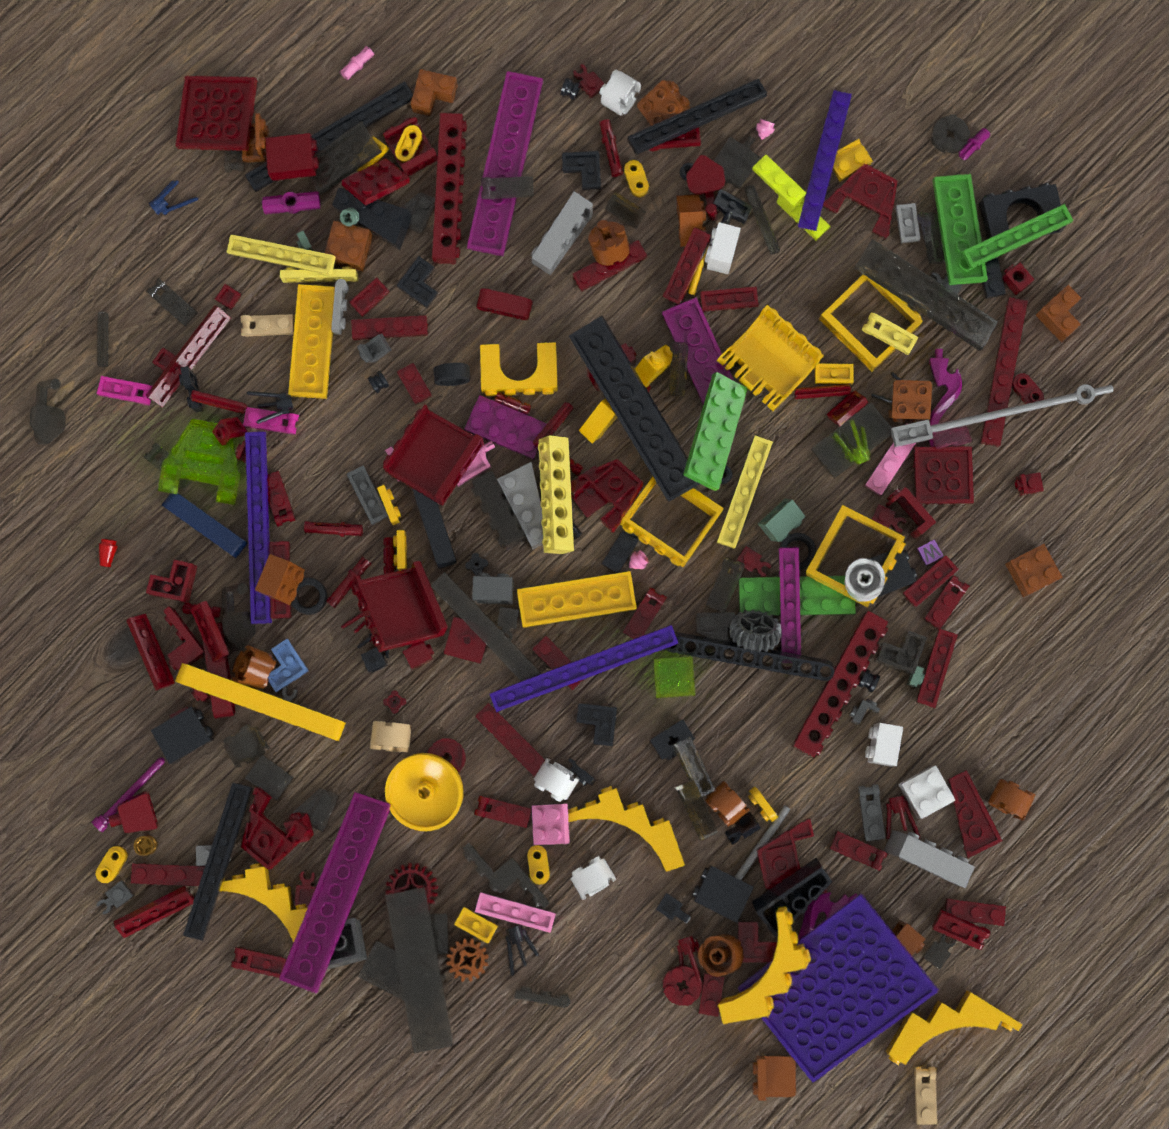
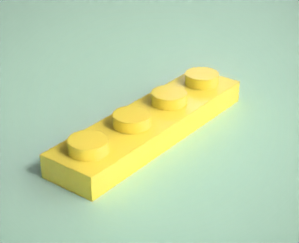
M288 267L285 270H280V278L283 283L336 282L338 279H344L346 282H358V273L352 267L333 268L332 275Z

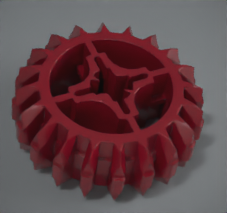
M409 862L408 869L402 864L400 865L401 872L397 868L394 869L397 876L389 875L393 882H386V885L391 886V889L385 890V893H392V896L388 897L387 901L394 899L395 902L391 907L394 908L398 905V913L405 909V916L408 915L409 910H411L412 916H415L417 909L421 915L423 914L422 907L429 910L430 906L427 903H435L431 896H438V893L433 892V889H438L439 886H432V882H435L437 878H429L433 872L429 871L426 874L427 866L419 870L420 863H416L415 868H413L412 862ZM408 873L406 886L397 887L399 879ZM414 873L422 876L427 885H419L415 880ZM411 883L414 884L416 888H422L416 890L413 893V895L410 894V892H408L407 890H403L410 887ZM428 891L425 900L421 904L416 905L417 894ZM397 894L407 895L410 905L403 903Z

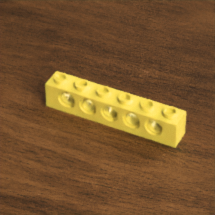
M549 435L539 439L538 444L542 508L541 524L543 527L542 544L544 546V553L565 554L574 551L569 441L567 437Z

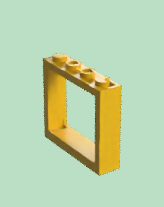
M868 269L821 314L819 320L873 372L896 348L889 346L876 359L832 313L868 280L912 323L906 331L913 333L923 321L920 314L914 310L912 311L908 307V303L902 297L899 298L890 285H885L881 281V277L877 272H872Z
M652 477L623 517L620 525L623 526L622 528L626 532L638 536L642 543L654 547L658 554L666 555L673 564L684 568L724 508L694 488L680 495L711 516L685 556H683L631 521V518L657 483L654 477Z
M842 505L806 570V576L868 608L870 603L874 604L877 597L871 601H857L848 594L845 585L818 572L820 564L847 516L896 541L882 566L885 575L888 569L893 570L897 562L894 559L897 553H902L906 545L903 543L905 536Z

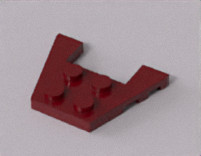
M864 163L824 202L823 207L837 214L846 197L880 214L872 233L887 240L898 180Z
M615 459L595 468V471L586 475L581 474L577 479L571 481V495L576 498L588 486L594 488L613 506L609 512L600 518L601 523L613 533L643 487V482L623 463Z
M255 787L253 795H255L254 802L250 805L249 809L251 812L249 823H246L241 848L266 869H272L312 830L302 821L295 820L288 834L284 833L263 815L272 797L260 787Z
M806 818L756 849L766 889L773 888L800 869L795 841L814 837L810 818Z

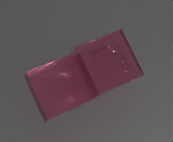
M966 425L932 433L936 449L952 444L956 447L972 442Z

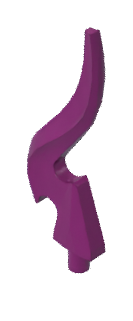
M935 349V358L929 359L936 387L938 388L941 385L947 387V392L931 413L930 425L939 423L943 414L958 398L962 390V379L958 369H956L954 374L947 372L949 358H943V349ZM935 432L932 433L933 439L929 440L930 447H934Z
M831 892L821 894L816 900H813L805 911L798 940L813 930L820 912L826 914V919L858 896L857 893L850 898L843 894L837 902L830 901L829 896Z

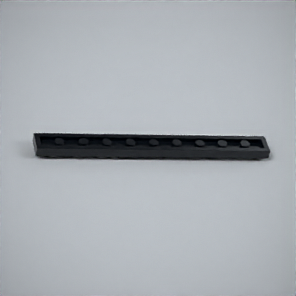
M402 82L312 135L313 140L317 142V151H314L315 157L411 102L413 93L406 82ZM267 162L245 174L255 193L274 182L268 174Z

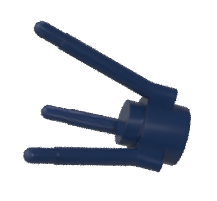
M176 180L171 181L158 196L149 202V205L157 215L162 212L165 216L170 211L197 201L198 197L167 208L166 206L169 204L164 197L179 183Z

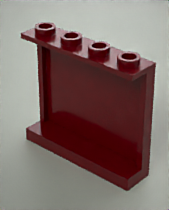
M424 404L422 409L417 410L412 424H408L405 428L401 440L398 439L396 441L393 452L385 457L383 468L387 474L443 506L483 447L484 441L478 434L473 436L433 413Z
M421 561L413 562L409 569L360 580L358 575L355 576L354 582L351 585L352 592L358 598L359 610L364 613L365 625L367 629H370L373 645L377 646L379 652L444 636L448 626Z

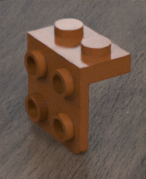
M662 80L637 104L638 109L651 126L691 109L689 100L679 93V87L675 82Z
M260 113L255 114V123L251 127L249 150L242 151L243 162H266L265 138L269 137V128L266 126L265 119H262Z
M895 380L893 382L892 410H889L888 418H894L893 422H905V419H913V423L930 419L932 383L930 381Z
M756 1056V1062L752 1063L753 1074H756V1082H753V1095H756L758 1101H766V1097H794L796 1095V1061L793 1057Z

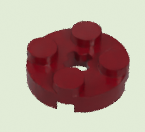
M443 738L436 741L429 748L427 753L440 757L444 756L445 752H448L449 756H452V760L448 762L452 764L458 773L461 772L466 762V753L460 743L453 739Z
M683 964L669 969L664 975L663 990L670 1002L680 1006H689L700 996L702 982H697L693 967ZM685 980L687 988L680 990L677 983Z

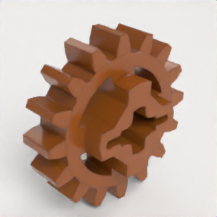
M463 938V943L461 944L455 941L456 947H449L452 954H446L450 958L446 965L452 966L449 972L455 971L454 978L456 979L461 976L462 982H464L466 977H468L470 982H472L473 976L479 979L478 973H485L483 966L489 965L488 962L484 961V959L489 958L488 954H483L486 948H480V941L474 944L473 938L469 942ZM464 947H473L476 950L468 951ZM459 952V960L454 963L455 955ZM464 956H472V958L470 959V964H468L467 962L462 963L464 961ZM479 957H481L480 964H479L478 968H476V966H475L476 960H477ZM463 968L469 969L470 973H464L459 970Z

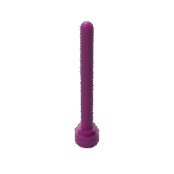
M163 757L158 758L104 815L96 816L91 823L99 831L104 832L109 824L108 816L118 812V804L131 798L165 763V759Z

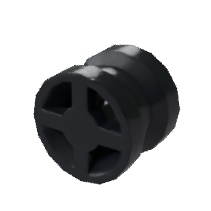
M567 77L562 85L560 95L568 96L571 100L575 101L581 83L572 82Z
M380 370L375 376L367 378L376 394L381 389L390 387Z
M866 669L861 676L858 686L865 687L872 693L879 682L880 675H874L870 670Z

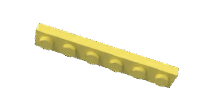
M230 235L226 252L231 255L332 275L336 256L236 235Z
M754 436L717 543L733 549L736 548L770 452L772 441Z

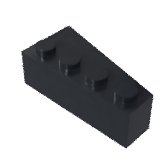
M338 188L332 206L339 213L347 208L356 209L359 213L357 224L370 229L371 233L400 251L412 219V214L409 210L379 200L365 206L348 190Z
M815 858L752 901V904L757 914L778 941V922L776 916L778 908L787 906L788 912L792 914L794 924V920L801 913L803 914L808 909L807 906L813 900H816L833 881L819 860Z

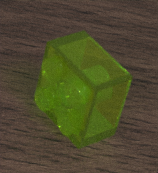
M692 656L653 659L656 699L695 696Z

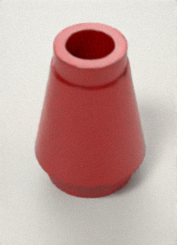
M101 539V543H99V566L111 567L118 548L116 540Z

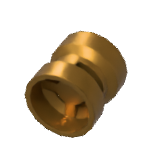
M141 836L134 842V850L141 856L153 854L158 847L156 839L152 836Z

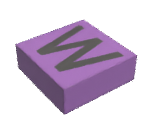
M935 540L917 548L925 566L943 557Z

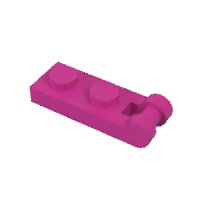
M101 376L97 395L150 406L151 399L146 394L152 386ZM138 390L143 391L142 397L137 396Z
M247 407L243 425L248 428L296 434L297 428H295V424L298 422L299 415L293 413L282 414L257 424V420L276 412ZM284 420H288V426H283Z

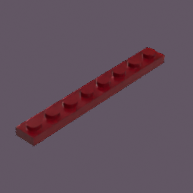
M1011 297L1007 300L986 413L1008 408L1028 301ZM1006 416L984 421L980 443L996 447L1001 445Z

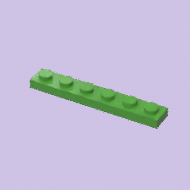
M1064 204L963 250L962 254L969 268L972 269L1072 223L1073 219Z

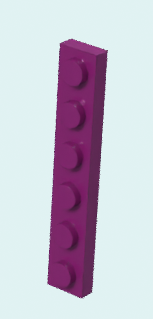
M799 547L779 548L781 646L783 652L801 655ZM785 659L782 663H792V661Z

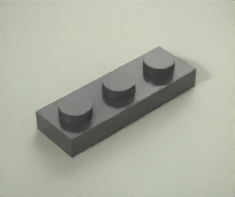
M361 466L347 473L371 524L374 525L388 518L387 511L365 467Z

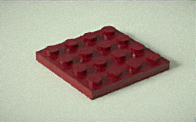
M185 76L175 146L178 149L248 151L258 80L255 77Z

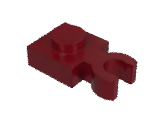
M581 64L580 69L583 73L579 74L574 70L573 76L577 80H582L579 82L581 83V88L592 99L600 92L601 87L605 83L593 71L588 74L586 66Z
M879 504L871 520L887 528L892 526L893 530L897 533L903 531V529L897 526V523L905 524L907 522L902 517L895 518V511Z
M747 546L735 562L750 573L756 569L761 577L766 576L761 571L762 567L765 566L768 569L772 567L768 562H760L759 560L762 556Z
M305 872L300 873V879L303 883L302 885H296L294 905L306 904V906H309L316 887L312 886V882L316 878L314 872L311 873L309 880L305 879Z

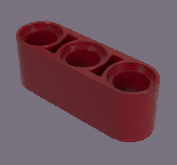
M481 288L476 308L515 319L529 320L533 301L525 297Z

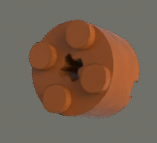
M601 220L589 234L588 241L593 256L598 263L610 266L618 260L620 263L628 256L630 248L623 225L617 222Z
M247 645L244 647L247 650L245 652L241 651L235 660L232 671L235 672V677H232V679L236 683L256 690L264 689L268 684L270 671L276 665V660L272 659L270 653Z
M1000 779L988 803L1005 814H1014V818L1024 821L1036 795L1030 791L1019 789L1020 785L1012 781L1007 782Z
M724 780L706 795L705 802L715 812L719 811L717 815L728 827L735 824L750 810L741 798L728 787Z
M729 934L709 937L700 946L698 952L700 965L704 967L708 974L716 977L731 974L740 969L744 958L740 940Z

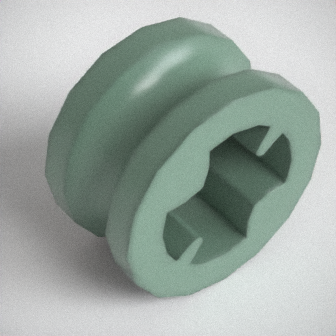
M347 208L341 212L340 220L345 226H352L359 221V213L354 208Z

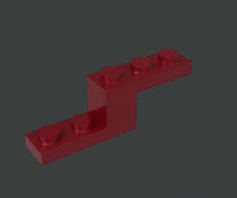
M168 606L163 610L166 614L164 618L170 626L174 625L178 630L176 631L177 636L182 641L185 640L183 644L167 655L170 659L168 661L170 666L175 671L177 669L179 671L182 663L191 666L205 656L203 646L173 607ZM193 689L191 692L197 701L207 702L211 699L210 694Z

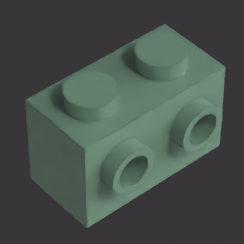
M784 499L758 525L771 541L782 542L789 536L788 533L792 529H796L802 524V520L806 516L792 499Z

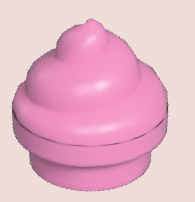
M760 119V122L756 125V130L761 140L774 132V123Z
M641 550L633 552L630 556L629 568L644 569L646 564L649 563L647 556Z

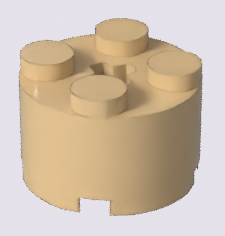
M373 721L370 749L408 753L411 725Z

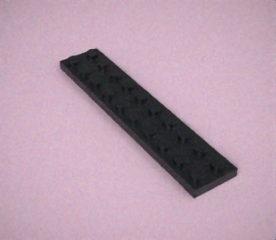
M598 317L569 335V338L667 501L670 502L700 485V483L683 475L688 457L604 317Z

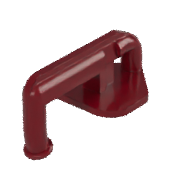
M701 155L687 173L688 188L693 194L705 193L707 202L705 210L710 220L715 222L718 219L716 206L712 204L714 200L713 191L719 190L725 185L724 169L705 155Z

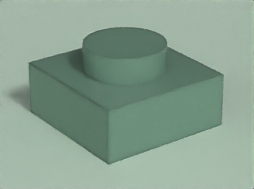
M304 231L297 233L299 240L296 242L299 248L313 251Z
M914 666L906 685L913 688L917 687L918 684L921 685L924 679V674L922 673L924 668Z

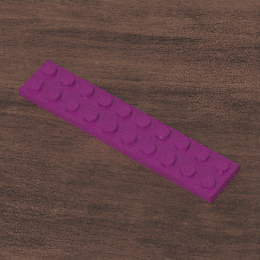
M509 71L506 73L468 239L467 249L504 257L543 78Z
M356 792L354 793L279 980L317 994L389 814L390 804Z

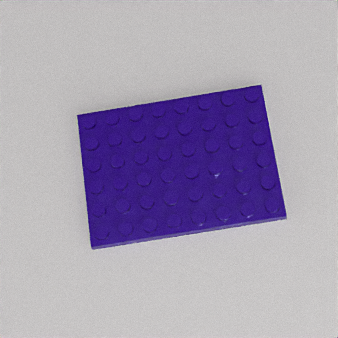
M860 893L798 940L796 945L804 944L805 950H809L811 961L806 969L787 972L790 973L792 978V985H790L789 991L769 996L773 999L774 1009H772L770 1016L761 1018L812 1083H814L936 994L939 989ZM772 961L738 985L739 991L742 992L756 983L768 970Z

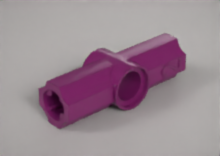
M318 191L297 194L287 192L284 195L262 197V207L264 214L284 212L295 214L304 210L321 209V201ZM291 200L296 201L292 206L287 205Z

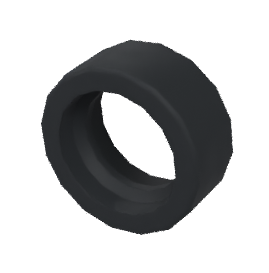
M445 363L437 365L433 369L434 383L436 385L457 386L470 381V368L465 363Z
M794 533L787 536L779 548L787 547L788 544L796 540L804 542L808 547L809 553L807 559L799 563V570L810 565L816 554V546L814 541L804 533Z
M310 577L303 578L302 582L298 585L296 597L291 604L300 613L306 615L316 614L326 605L327 591L318 580ZM305 585H312L319 591V601L312 607H304L297 600L298 591Z

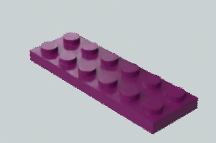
M693 298L663 311L662 316L702 405H704L710 381L715 372L733 381L734 379L730 370L727 371L725 369L727 364L722 366L717 362L722 353L697 298Z

